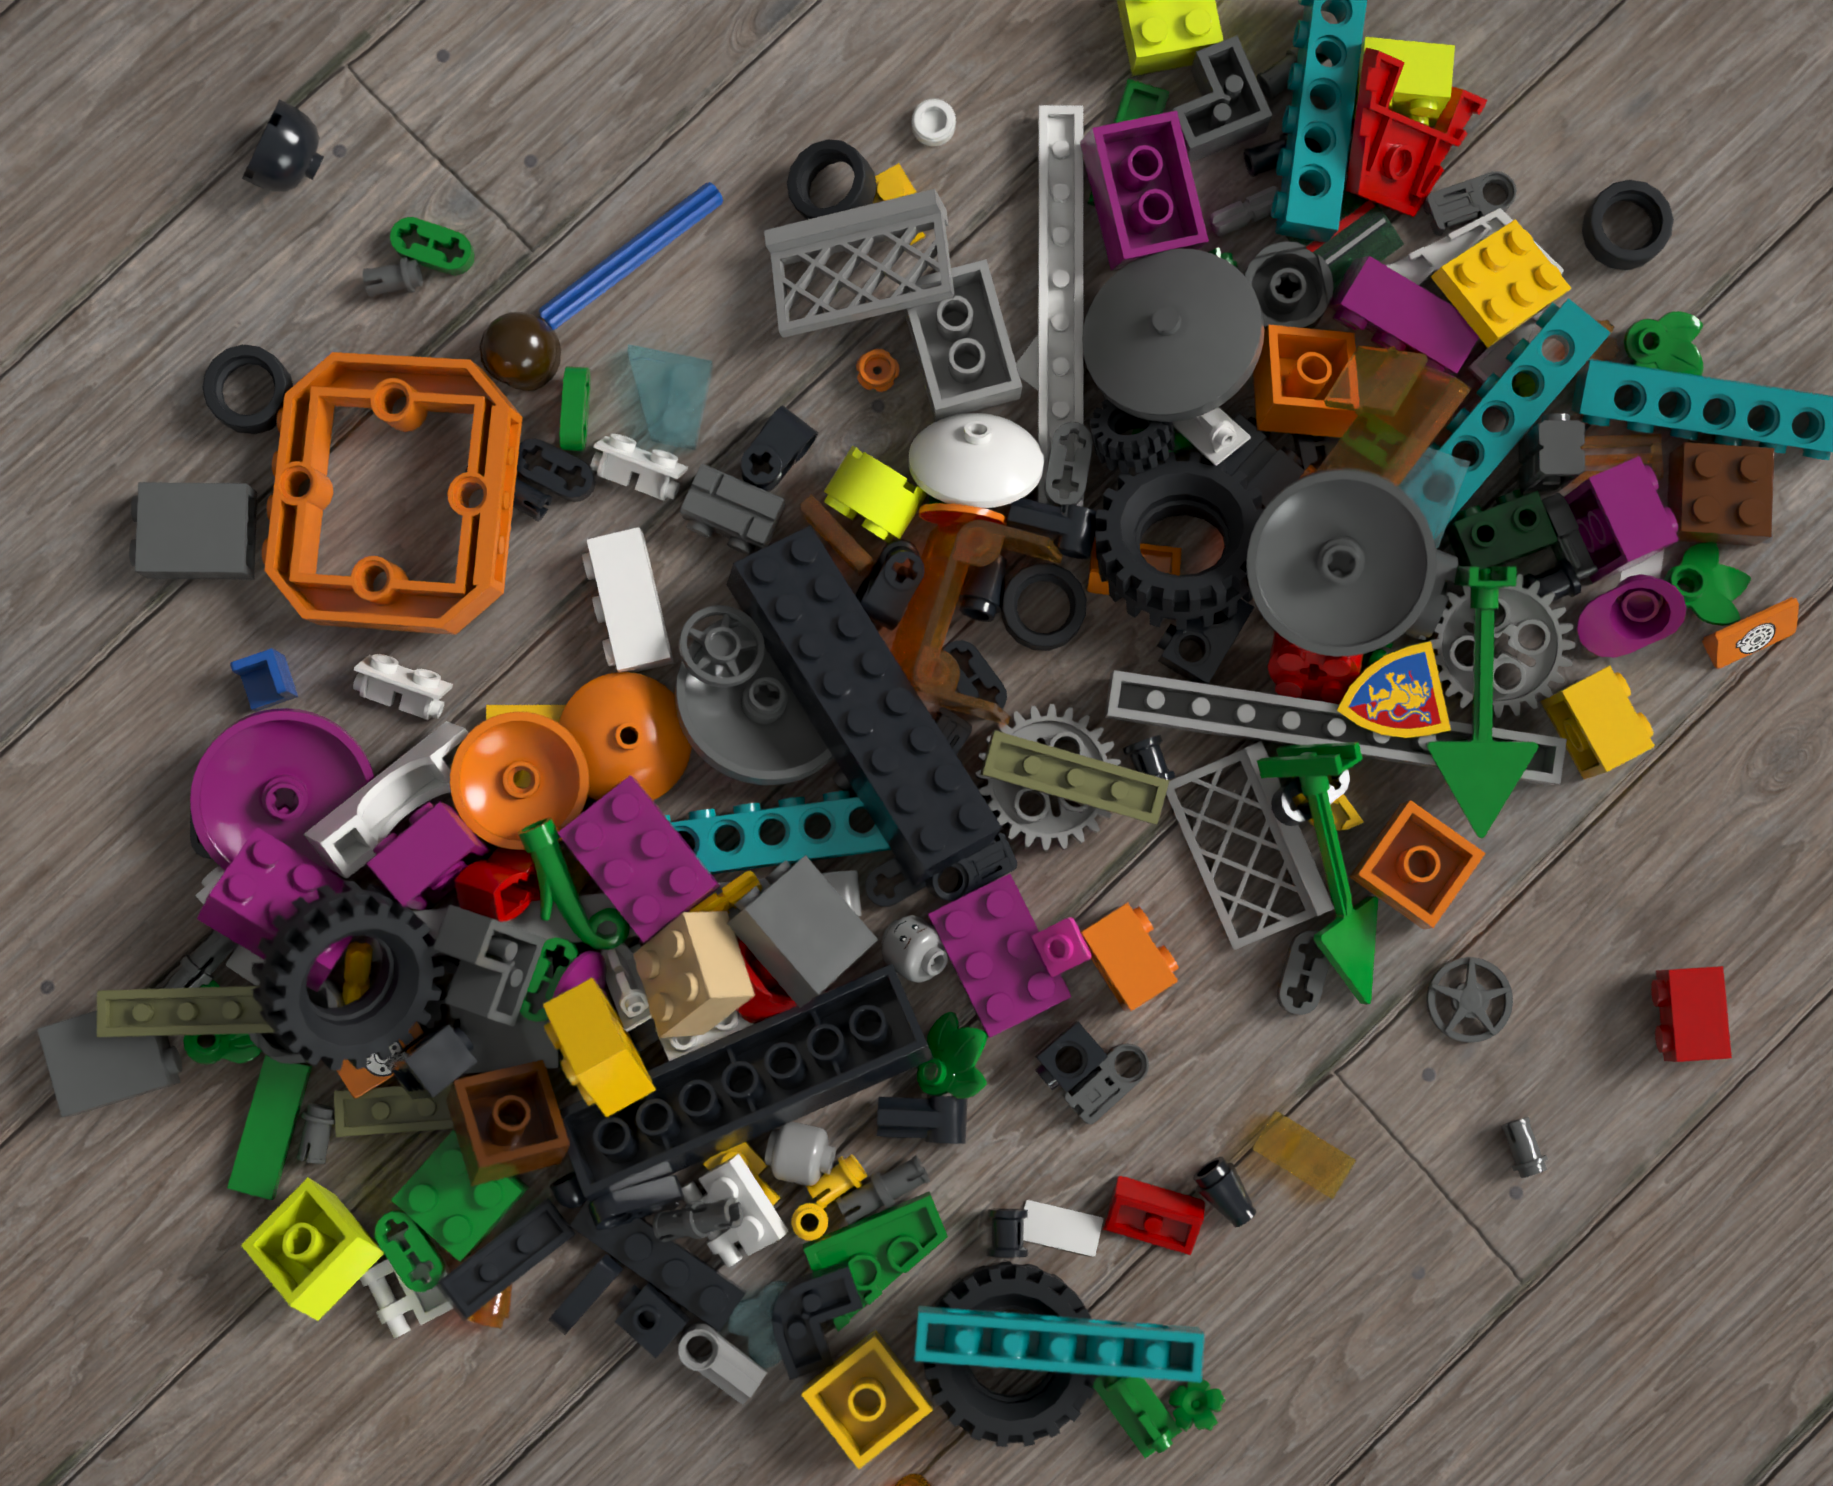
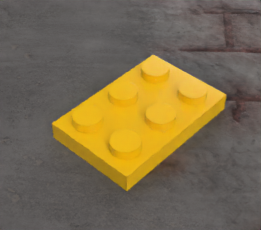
M1516 219L1440 267L1431 276L1487 348L1543 311L1552 302L1559 300L1572 289L1562 277L1559 269L1547 259L1535 244L1532 236L1522 228Z

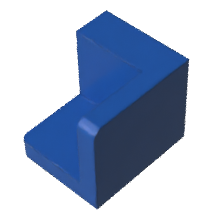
M271 648L230 663L232 672L241 676L253 711H259L298 697L285 655Z

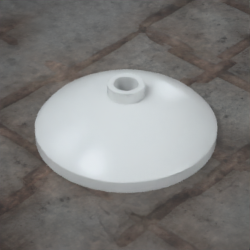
M964 413L945 417L923 429L910 446L908 463L914 481L932 497L948 504L992 508L1010 504L1029 494L1042 477L1044 457L1036 439L1018 424L995 415Z

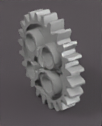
M1522 573L1517 574L1516 586L1499 589V603L1504 607L1506 614L1499 624L1494 625V637L1498 638L1502 633L1508 634V645L1535 659L1536 664L1528 666L1504 650H1501L1498 655H1494L1493 705L1497 718L1501 717L1504 705H1510L1516 716L1520 715V702L1525 700L1533 709L1538 708L1535 695L1540 692L1550 698L1553 695L1548 686L1550 680L1562 684L1565 682L1564 677L1557 671L1558 666L1570 667L1573 663L1562 655L1563 650L1575 648V642L1562 639V634L1572 630L1573 625L1572 623H1559L1557 620L1567 611L1565 606L1551 609L1549 605L1553 601L1555 593L1551 591L1542 597L1537 595L1540 587V581L1538 580L1534 581L1528 588L1522 587ZM1464 586L1465 594L1461 597L1450 590L1447 592V596H1449V600L1453 605L1450 608L1445 607L1442 614L1444 619L1438 623L1434 632L1439 633L1438 638L1427 640L1431 641L1433 649H1438V654L1434 656L1436 665L1442 666V670L1438 672L1440 681L1449 679L1451 682L1445 695L1449 697L1460 691L1463 694L1460 702V707L1462 708L1473 700V663L1466 664L1457 659L1455 648L1464 640L1474 641V634L1464 628L1465 622L1474 624V608H1470V587ZM1535 624L1544 630L1545 638L1540 646L1527 648L1519 642L1518 634L1524 626ZM1504 663L1516 665L1521 672L1520 680L1513 686L1505 687L1500 685L1494 677L1495 670Z
M1050 704L1046 716L1041 717L1034 705L1030 708V719L1026 721L1017 711L1013 713L1015 727L1012 729L1002 722L998 724L999 731L1034 742L1038 739H1043L1045 745L1051 747L1057 741L1069 740L1076 745L1079 755L1117 766L1121 764L1120 759H1107L1106 756L1114 747V742L1100 744L1098 741L1104 728L1099 727L1089 732L1086 727L1090 716L1086 715L1076 723L1072 721L1073 708L1071 707L1066 710L1063 717H1057L1054 704ZM988 736L987 739H986V742H987L988 745H989V741H990L991 736ZM980 753L978 759L984 762L986 753ZM981 770L975 773L976 778L987 781L988 785L980 788L979 792L983 797L990 796L991 802L988 803V806L992 812L997 811L1000 815L997 818L1000 825L1003 826L1007 823L1011 826L1007 839L1011 841L1019 833L1025 834V848H1029L1034 839L1038 838L1041 840L1043 851H1048L1051 839H1057L1060 848L1065 850L1068 844L1067 836L1072 835L1081 844L1085 841L1082 831L1084 827L1094 833L1100 830L1094 819L1096 816L1104 819H1110L1112 816L1109 811L1088 805L1080 807L1070 806L1065 799L1056 797L1061 814L1059 817H1054L1051 811L1049 794L980 775ZM1026 793L1038 794L1044 803L1043 812L1035 817L1025 815L1019 807L1020 797Z

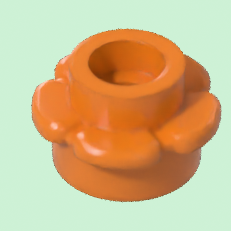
M873 349L861 355L858 359L856 370L859 372L857 379L860 385L867 390L887 391L894 385L893 380L899 376L900 367L898 361L892 358L890 353L884 349ZM875 367L882 369L879 375L874 374L873 370Z

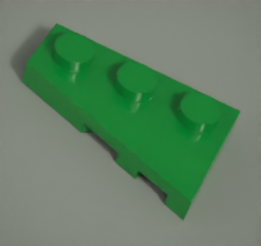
M930 1191L821 1236L818 1239L803 1244V1250L813 1272L847 1260L862 1305L865 1307L882 1295V1291L901 1274L907 1273L941 1244L948 1235ZM861 1309L834 1318L833 1321L837 1331L839 1332L850 1322V1319Z

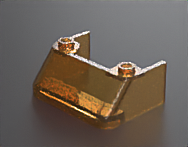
M1403 356L1398 363L1390 358L1374 379L1381 385L1320 467L1316 469L1310 464L1300 478L1322 470L1349 468L1377 474L1399 486L1467 396L1471 388L1457 377L1406 356Z
M969 520L939 524L928 535L921 556L925 574L899 623L891 653L922 701L1008 725L1011 717L997 704L955 692L960 677V668L956 659L948 652L942 650V646L969 565L979 567L990 564L998 557L1002 548L1059 564L1063 555L1048 537L989 521Z

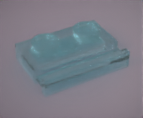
M1406 440L1391 482L1402 488L1420 507L1431 528L1435 548L1437 549L1470 462Z

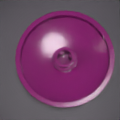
M279 708L256 712L229 725L217 735L204 751L196 768L191 786L190 807L193 824L197 836L207 853L225 871L253 831L258 827L329 872L337 875L338 873L326 865L304 836V833L374 779L375 776L372 766L361 746L345 729L335 722L313 712L300 709Z

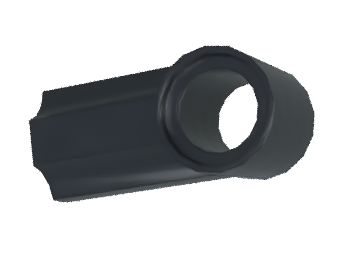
M1021 498L1012 502L1005 536L1049 546L1051 551L1063 556L1089 559L1095 538L1097 512L1077 505L1062 504L1060 507Z
M927 1095V1099L879 1096L877 1136L925 1138V1142L966 1144L968 1098L959 1099L955 1096Z

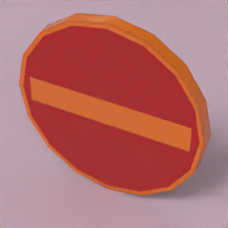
M926 504L920 506L919 517L925 521L965 530H1001L1006 528L1008 520L1004 515L992 510L959 504Z

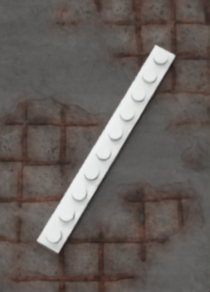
M1039 105L1038 443L1044 457L1043 473L1038 483V502L1049 505L1051 504L1045 496L1044 486L1051 443L1055 431L1067 422L1083 424V153L1080 141L1083 139V106ZM1069 433L1067 440L1059 441L1060 444L1067 447L1065 461L1073 462L1077 448H1083V444L1077 440V434ZM1063 470L1060 483H1052V488L1058 489L1059 497L1063 499L1068 498L1070 492H1077V487H1073L1070 484L1072 473L1070 470ZM1083 497L1077 506L1083 507Z

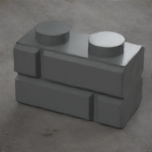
M1554 413L1542 416V422L1533 425L1532 430L1518 442V461L1523 464L1519 468V489H1522L1523 492H1559L1584 473L1585 451L1580 448L1585 444V424L1580 422V420H1570L1569 414Z
M702 463L683 502L680 513L683 519L688 520L686 527L689 530L707 538H711L713 532L729 538L727 543L729 547L743 554L751 555L754 549L759 551L769 545L786 504L784 498Z

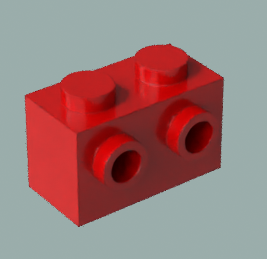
M1724 967L1656 970L1657 980L1652 981L1651 995L1654 1006L1659 1007L1661 1025L1656 1027L1655 1040L1658 1051L1663 1053L1664 1061L1685 1062L1732 1059Z

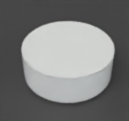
M928 99L915 108L912 115V130L915 137L921 143L927 146H940L948 142L954 134L956 117L949 104L939 99Z

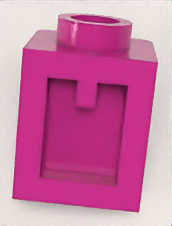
M1068 917L1031 936L1051 978L1089 960L1092 956L1072 917Z

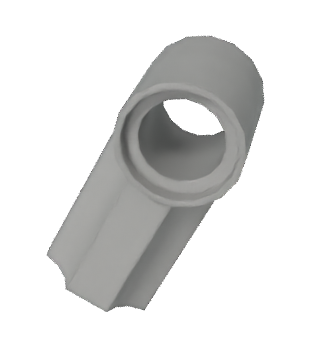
M696 1322L689 1325L681 1336L678 1349L681 1362L687 1368L700 1372L742 1405L753 1395L767 1374L766 1369L723 1338L715 1328L706 1322ZM698 1335L708 1338L713 1346L712 1352L704 1357L693 1355L687 1347V1342L692 1337Z

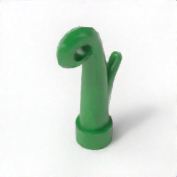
M544 818L521 829L518 832L519 838L526 852L530 853L537 874L540 891L541 920L548 921L550 919L554 901L574 934L585 944L594 949L602 950L614 949L623 944L629 936L630 925L616 908L602 909L588 919L558 842L560 836L552 818ZM604 921H611L617 927L612 934L604 935L597 931L599 925Z

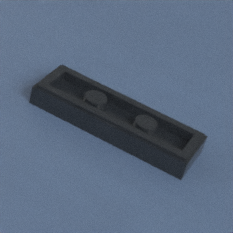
M547 1198L435 1285L464 1322L576 1233L550 1199Z

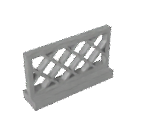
M931 189L764 230L765 246L771 253L778 329L781 336L785 338L954 298L946 226H949L947 210L936 190ZM934 229L936 239L925 253L909 245L918 233ZM889 241L895 246L881 264L867 256L875 243ZM845 251L852 255V257L839 274L824 266L833 253ZM904 251L919 260L906 278L890 270ZM937 254H938V261H939V262H937L936 260H934V258H935V256H936ZM803 261L809 267L798 282L794 284L786 279L784 265ZM861 262L876 270L862 289L848 281ZM930 266L940 272L941 286L923 290L916 286L915 283L926 268ZM821 272L833 281L818 299L805 290L816 275ZM885 276L900 285L890 298L879 300L871 295ZM842 286L857 295L847 308L836 310L829 306V303ZM800 296L814 305L805 318L790 321L789 310Z
M1262 741L1169 781L1166 792L1233 950L1335 909L1299 824L1287 826L1277 820L1273 814L1271 806L1272 797L1282 785L1279 778H1261L1257 761L1261 758H1269ZM1241 761L1248 777L1241 796L1216 786L1223 768ZM1216 772L1211 784L1200 780V778ZM1190 782L1209 788L1200 813L1182 807L1175 789ZM1250 786H1252L1258 802L1246 798ZM1214 791L1239 800L1230 825L1204 816ZM1244 802L1263 811L1266 821L1259 837L1234 827ZM1186 814L1197 818L1193 830ZM1202 820L1227 830L1218 855L1199 847L1196 836ZM1269 827L1277 844L1264 839ZM1232 832L1257 842L1248 866L1223 857ZM1262 844L1279 850L1284 859L1278 878L1252 869ZM1203 855L1215 859L1211 872ZM1220 862L1245 871L1236 896L1218 890L1215 884L1214 877ZM1286 869H1288L1294 885L1282 881ZM1250 874L1275 883L1266 908L1241 899ZM1282 886L1297 892L1305 911L1291 917L1271 911L1270 909L1279 887ZM1222 897L1233 901L1229 914ZM1238 903L1263 913L1257 931L1240 938L1231 921ZM1268 915L1281 920L1264 927Z

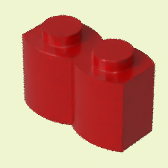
M499 847L488 860L472 863L455 879L461 909L499 922H506L516 918L529 906L531 901L540 900L536 870L530 853H527L525 849Z

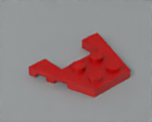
M1366 48L1363 55L1346 191L1394 211L1415 217L1444 171L1440 164L1452 146L1459 147L1468 134L1463 128L1472 114H1481L1487 100L1469 91L1452 86L1451 98L1438 118L1435 128L1433 129L1389 109L1405 62L1379 50Z

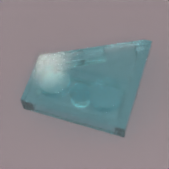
M629 344L627 352L652 442L696 450L713 370V362L711 360Z

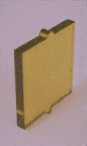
M1358 345L1324 399L1326 407L1355 411L1356 415H1361L1365 412L1394 417L1428 361L1426 354L1398 351L1396 347L1383 349Z

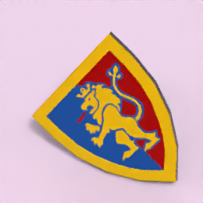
M1431 641L1401 648L1384 655L1372 663L1349 686L1336 710L1358 726L1381 735L1410 738L1450 731L1451 727Z

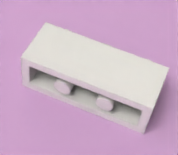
M640 527L587 539L589 552L582 554L588 580L596 579L599 596L592 597L598 623L606 622L610 639L602 640L608 666L616 665L619 673H636L673 664V656L645 538Z

